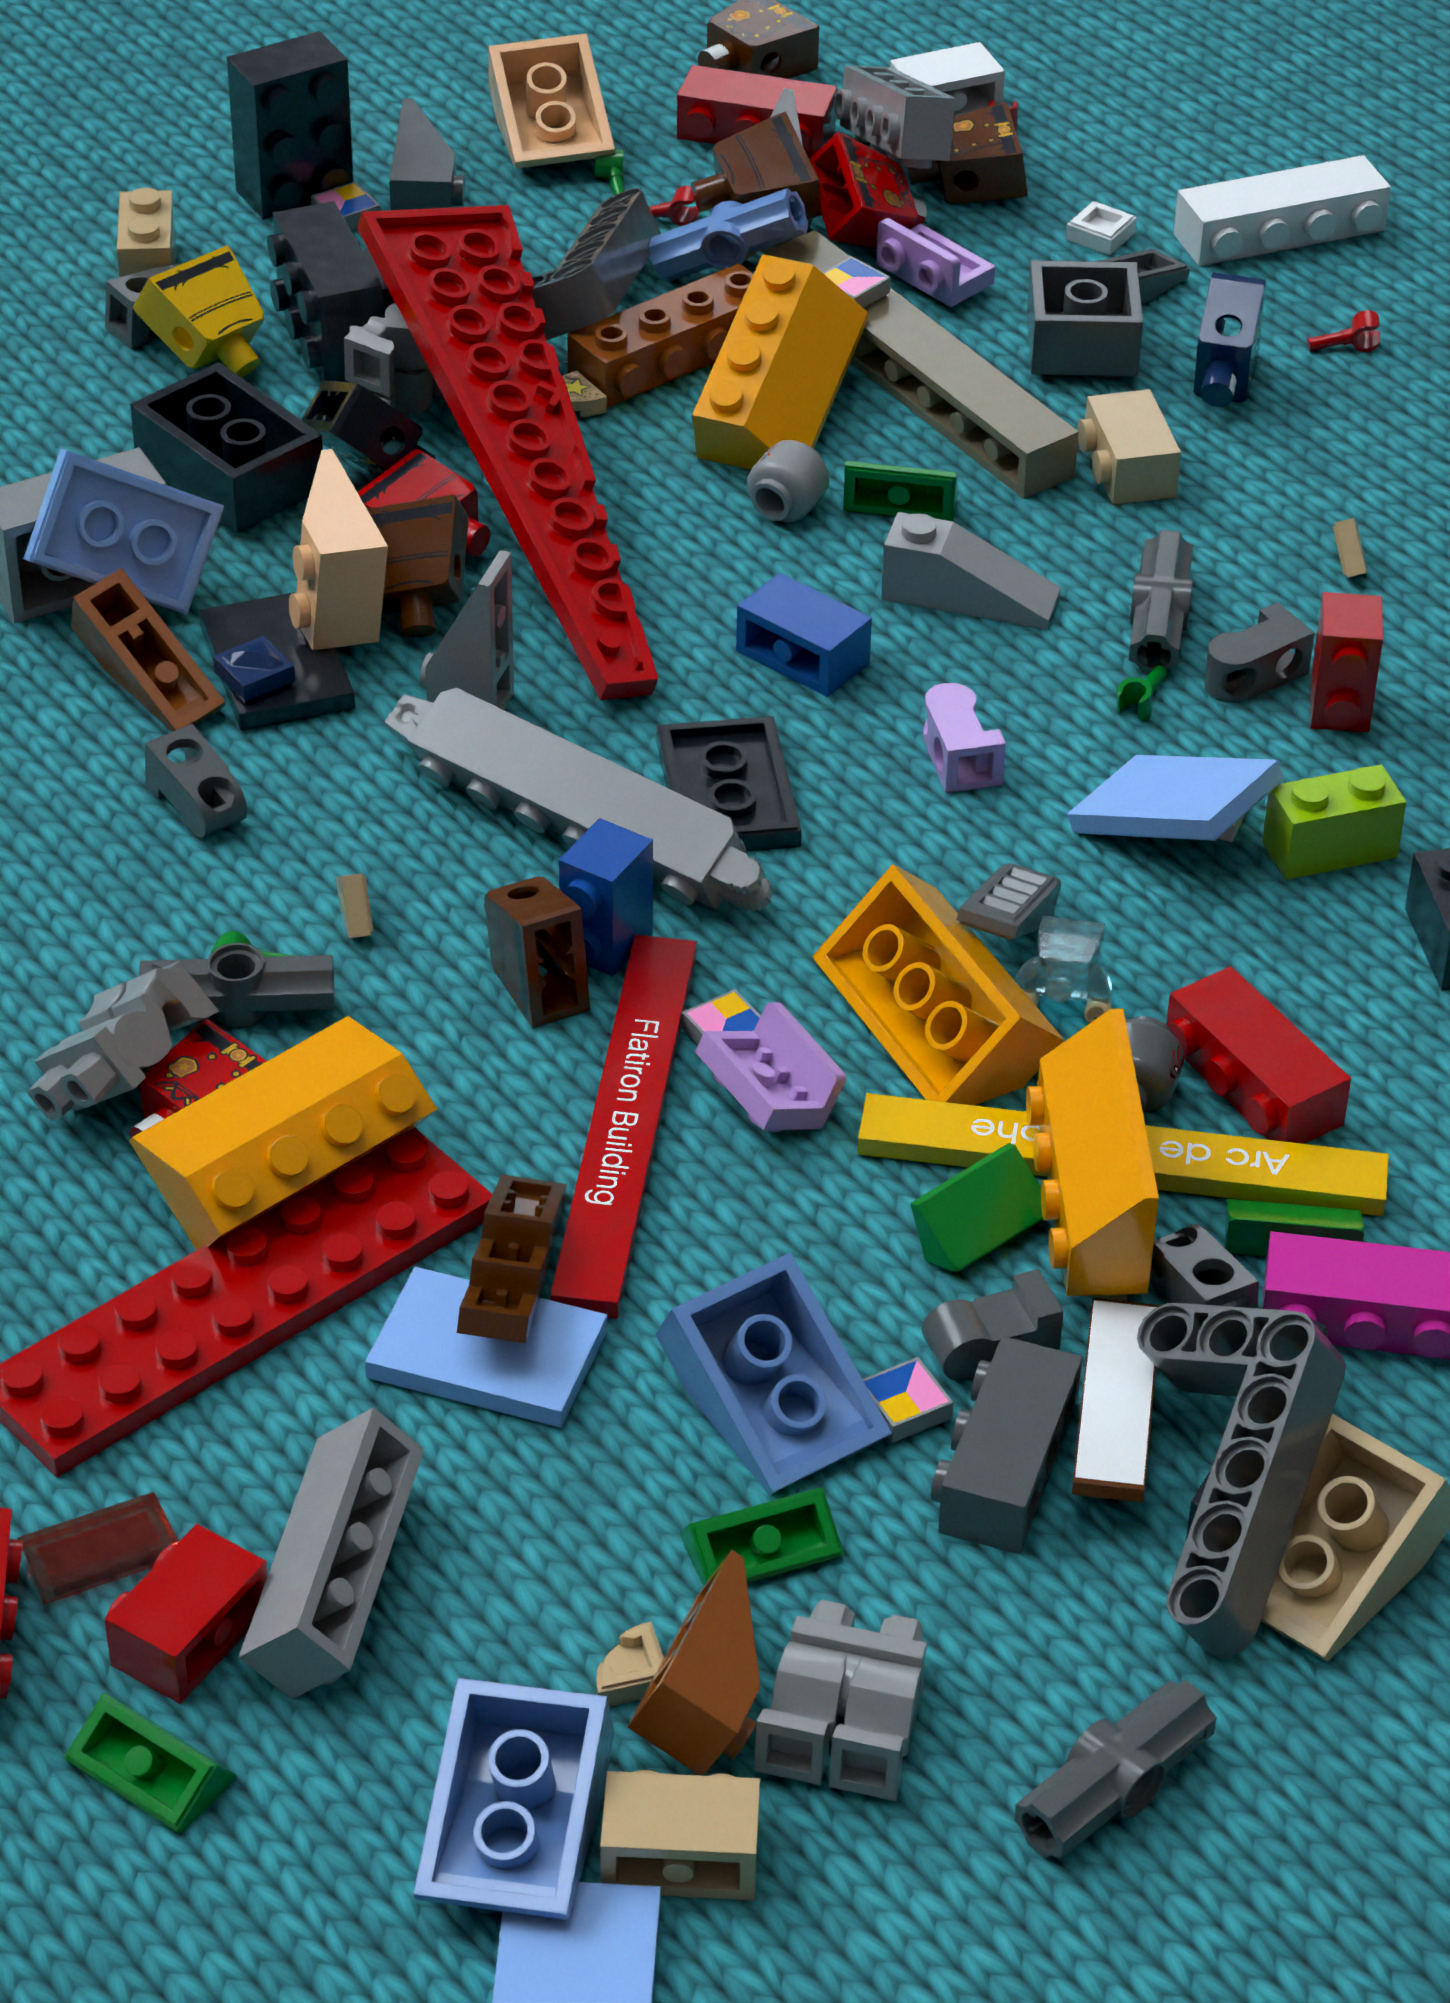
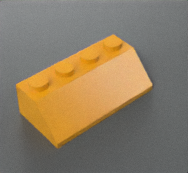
M762 254L692 413L697 458L752 469L771 446L782 440H795L807 444L814 449L868 321V312L815 265Z
M892 864L812 958L926 1100L977 1105L1023 1088L1039 1070L1040 1059L1065 1040L971 928L959 924L960 921L956 920L958 913L939 890Z
M1109 1009L1042 1057L1039 1063L1038 1086H1028L1026 1090L1028 1125L1039 1126L1040 1132L1034 1133L1033 1140L1036 1173L1046 1172L1048 1179L1042 1180L1041 1183L1043 1220H1054L1055 1228H1050L1049 1230L1051 1269H1062L1066 1296L1148 1294L1159 1196L1124 1009Z
M347 1016L133 1136L129 1142L193 1246L198 1250L205 1245L209 1247L228 1236L234 1230L247 1225L283 1204L288 1199L297 1196L335 1174L340 1169L349 1166L387 1144L395 1137L406 1133L414 1127L416 1128L432 1115L437 1108L403 1053Z

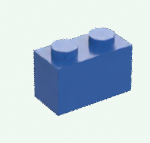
M779 573L737 605L736 651L829 697L870 664L872 617Z
M599 818L559 859V890L581 908L586 965L610 976H614L629 960L635 934L652 936L653 839Z

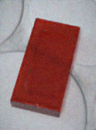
M154 1492L17 1538L23 1541L21 1558L43 1605L152 1568L160 1553L171 1544L176 1545L179 1542Z

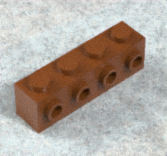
M738 263L606 317L595 324L567 333L568 373L577 370L607 396L608 408L715 363L753 277V273Z

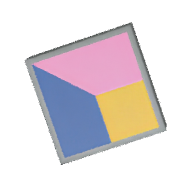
M356 181L311 196V205L334 201L351 231L357 229L362 212L381 211L380 204Z
M852 256L823 272L863 308L890 293L891 277Z
M734 989L683 1011L682 1029L698 1045L704 1031H754L761 1015Z
M919 1357L862 1379L892 1431V1434L888 1437L892 1443L953 1418L954 1402Z

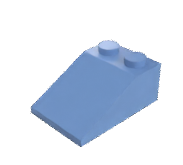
M791 1252L672 1308L655 1334L688 1395L769 1496L888 1438L892 1434Z
M457 1678L413 1893L415 1900L569 1919L602 1804L606 1774L615 1734L607 1696Z

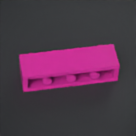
M1270 1231L1261 1309L1297 1311L1306 1314L1311 1320L1327 1326V1338L1334 1346L1450 1359V1252Z

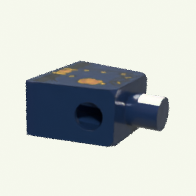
M1212 272L1198 337L1193 390L1198 397H1202L1211 406L1222 407L1228 405L1231 401L1239 403L1247 401L1259 355L1266 280ZM1224 318L1238 320L1241 324L1240 332L1234 336H1224L1223 330L1226 322Z

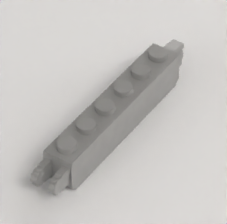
M453 688L440 692L434 702L404 694L397 702L395 709L389 713L385 720V724L390 732L414 750L421 761L418 765L419 769L432 781L445 787L449 786L452 781L466 788V792L475 801L489 809L496 810L498 805H501L513 811L515 817L521 823L538 833H544L548 828L562 835L563 840L572 847L601 818L653 839V880L661 883L662 889L668 895L685 905L691 906L694 901H697L716 910L722 900H725L740 908L744 906L746 911L750 909L752 912L755 910L760 912L767 904L772 903L771 897L774 890L768 878L765 879L763 876L765 872L760 862L756 861L754 857L750 858L747 854L745 845L740 840L731 818L461 689Z

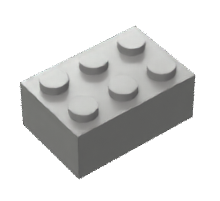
M140 447L96 460L166 485ZM52 472L0 487V603L14 623L73 606V597L94 585V583L23 559Z

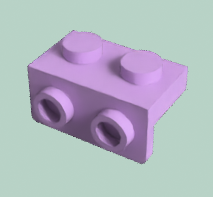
M886 218L878 223L876 265L949 307L955 306L994 284L995 265L928 227L919 224L909 230L890 218Z
M769 1002L766 1004L754 1031H704L695 1050V1053L714 1073L713 1076L716 1082L728 1089L748 1112L749 1119L756 1126L770 1132L822 1129L846 1082V1074L779 1002Z

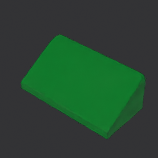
M854 461L845 462L843 511L896 516L897 512L925 514L936 519L954 521L958 498L957 472Z
M1011 1143L1004 1145L910 1203L925 1261L956 1272L964 1269L1043 1219L1041 1187L1016 1145Z
M1227 1199L1225 1249L1230 1254L1267 1257L1270 1231L1363 1242L1364 1224L1360 1210Z
M823 1487L690 1523L680 1532L684 1547L703 1586L731 1550L744 1558L747 1584L844 1556Z
M106 1693L102 1694L63 1757L181 1834L230 1786L236 1776L234 1772L132 1707Z

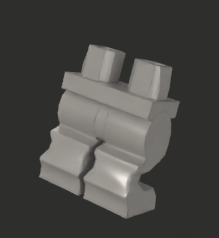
M396 303L387 307L385 318L372 316L368 323L362 327H349L350 332L344 337L345 380L358 383L404 415H419L431 406L433 395L440 398L444 397Z
M180 961L163 968H157L94 995L93 1006L79 1021L83 1031L62 1040L59 1045L46 1050L35 1061L44 1075L27 1090L28 1096L46 1118L53 1121L63 1117L71 1108L76 1112L133 1090L146 1078L141 1069L158 1063L172 1048L170 1032L203 1020L219 1012V1010Z
M821 1600L817 1603L809 1618L796 1616L791 1631V1641L787 1644L777 1669L771 1709H763L756 1721L754 1771L821 1785L823 1776L827 1771L829 1743L832 1741L829 1787L896 1801L901 1783L902 1760L904 1756L908 1755L910 1735L913 1731L917 1709L923 1693L927 1642H922V1624L918 1619L892 1615L890 1618L883 1620L880 1633L855 1628V1613L847 1605ZM838 1718L844 1719V1725H837Z

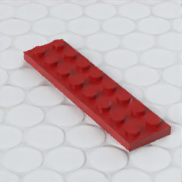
M414 1127L349 1166L340 1169L311 1188L288 1199L254 1221L234 1230L228 1236L209 1247L205 1245L0 1363V1422L57 1478L483 1224L484 1212L493 1194Z

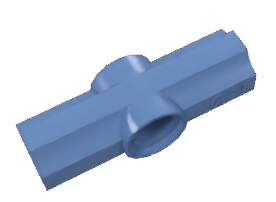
M787 188L745 204L735 201L721 202L713 208L709 217L652 237L648 248L652 257V266L660 279L666 278L671 282L710 267L724 270L738 263L742 265L747 254L806 234L809 223L806 218L805 205L797 191L792 192Z

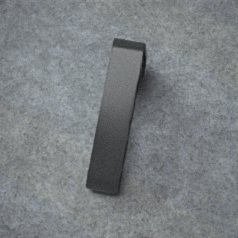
M641 188L623 191L604 201L597 208L557 268L532 277L534 283L532 297L536 308H542L546 320L544 328L546 341L590 326L611 315L650 257L651 253L648 248L652 237L661 234Z
M1168 1303L1153 1309L1143 1319L1137 1335L1139 1348L1178 1390L1188 1393L1235 1396L1237 1398L1170 1584L1166 1605L1170 1616L1208 1655L1216 1658H1230L1241 1653L1250 1645L1257 1633L1345 1377L1346 1364L1340 1352L1304 1313L1287 1310Z

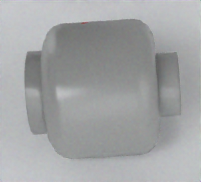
M782 440L771 446L753 466L747 477V489L753 506L765 518L773 521L795 523L806 517L823 498L829 487L830 475L824 460L810 446L795 440Z

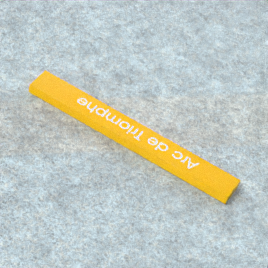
M866 1093L858 1135V1155L970 1167L1004 1145L1011 1143L1016 1145L1033 1175L1047 1177L1046 1172L1036 1173L1033 1140L1034 1133H1038L1040 1130L1039 1126L1028 1125L1026 1111ZM1146 1126L1157 1190L1249 1201L1360 1210L1361 1214L1384 1216L1389 1154Z

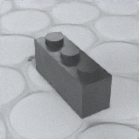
M1001 1336L992 1361L981 1360L979 1362L971 1389V1400L975 1401L972 1411L960 1410L951 1439V1450H954L955 1454L952 1461L940 1460L932 1482L930 1500L940 1503L938 1533L1021 1555L1078 1404L1083 1356Z

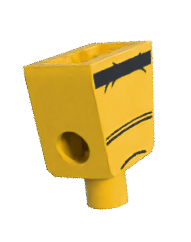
M228 245L148 279L132 308L187 367L196 369L220 359L225 367L242 378L259 365L260 359L249 343L264 321V312Z

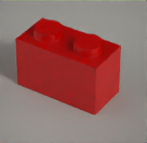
M1322 592L1310 681V728L1370 732L1383 644L1382 596Z
M196 1523L176 1545L171 1544L160 1553L153 1569L130 1592L126 1591L120 1594L112 1603L107 1616L104 1618L110 1665L181 1704L247 1634L268 1577L267 1561Z

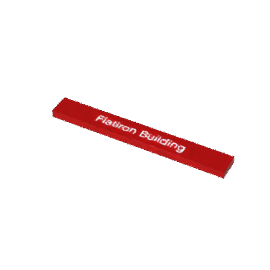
M636 934L634 936L552 1285L551 1301L607 1314V1318L618 1319L680 1036L682 1012L686 1008L695 967L697 941Z

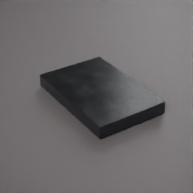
M296 592L199 610L200 627L212 658L216 654L264 635L294 665L295 682L245 703L221 679L240 730L355 709V692L336 647L312 650L301 628H294L289 614V597Z
M774 716L656 726V743L666 788L731 818L740 840L745 845L746 852L801 847L802 830Z

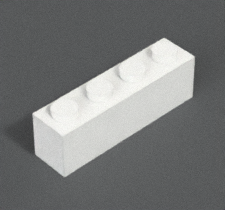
M1363 155L1178 190L1174 235L1196 264L1204 266L1385 231L1391 186Z

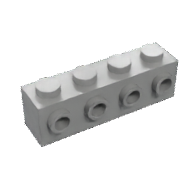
M845 65L843 89L837 91L835 98V113L837 119H840L839 126L854 133L855 140L870 143V148L874 150L886 151L885 156L889 158L900 159L901 165L905 167L931 168L932 160L950 161L956 98L892 67Z
M374 1407L317 1438L238 1657L291 1699L320 1685H330L339 1679L342 1674L351 1670L424 1452L423 1447Z

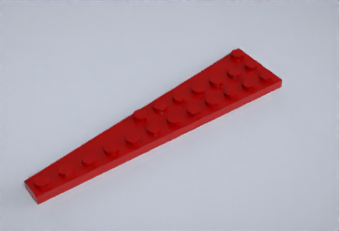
M509 205L362 212L357 229L599 699L609 700L652 695L659 678L641 621L635 614L636 605L631 589L622 582L618 570L621 563L619 551L616 544H610L607 535L606 525L608 517L604 504H598L593 490L596 482L564 377L559 373V362L555 349L547 343L544 335L546 320L542 308H536L532 297L534 283L531 273L524 271L521 262L523 248Z

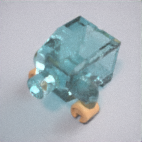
M1042 916L1038 930L1036 957L1029 959L1019 968L1016 983L1036 1007L1038 1006L1040 996L1050 997L1056 1002H1064L1068 999L1087 1001L1084 1017L1089 1023L1094 1020V1017H1099L1109 1009H1112L1110 1001L1112 991L1111 978L1101 968L1105 923L1081 920L1071 921V919Z

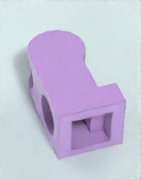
M957 683L935 685L925 695L927 719L923 727V739L945 793L1003 785L1006 742L1000 729L983 731L976 716V694L972 689Z

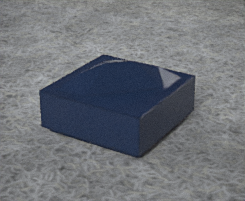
M264 635L213 656L214 672L244 703L295 682L294 665Z

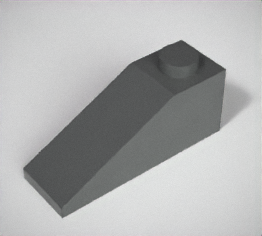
M403 99L389 178L390 210L464 206L465 175H456L454 152L413 99Z

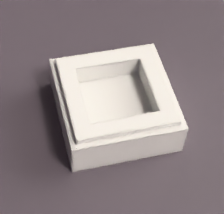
M1092 201L1067 223L1066 240L1110 256L1136 233L1137 217Z

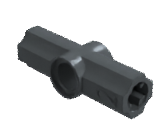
M1161 530L1154 538L1145 540L1140 574H1135L1130 613V625H1133L1128 660L1135 663L1140 668L1142 674L1149 675L1158 665L1163 666L1166 670L1170 667L1178 666L1183 640L1182 630L1187 631L1193 585V580L1189 579L1193 545L1183 539L1181 532Z
M236 942L216 948L209 955L208 959L140 961L139 976L180 961L219 1010V1012L212 1015L218 1023L227 1027H250L260 1022L267 1012L335 1010L334 960L332 955L263 957V953L257 947Z
M1186 1680L1177 1684L1168 1681L1116 1724H1113L1106 1718L1100 1719L1088 1727L1073 1745L1068 1754L1066 1764L1016 1803L1014 1821L1021 1828L1026 1843L1045 1859L1049 1856H1056L1062 1859L1117 1813L1128 1819L1142 1812L1158 1794L1165 1781L1167 1772L1214 1735L1217 1717L1207 1705L1205 1695Z

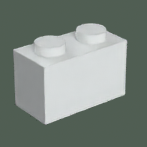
M981 42L890 60V67L956 98L954 117L989 107L991 100H995V104L1003 103L1005 70Z

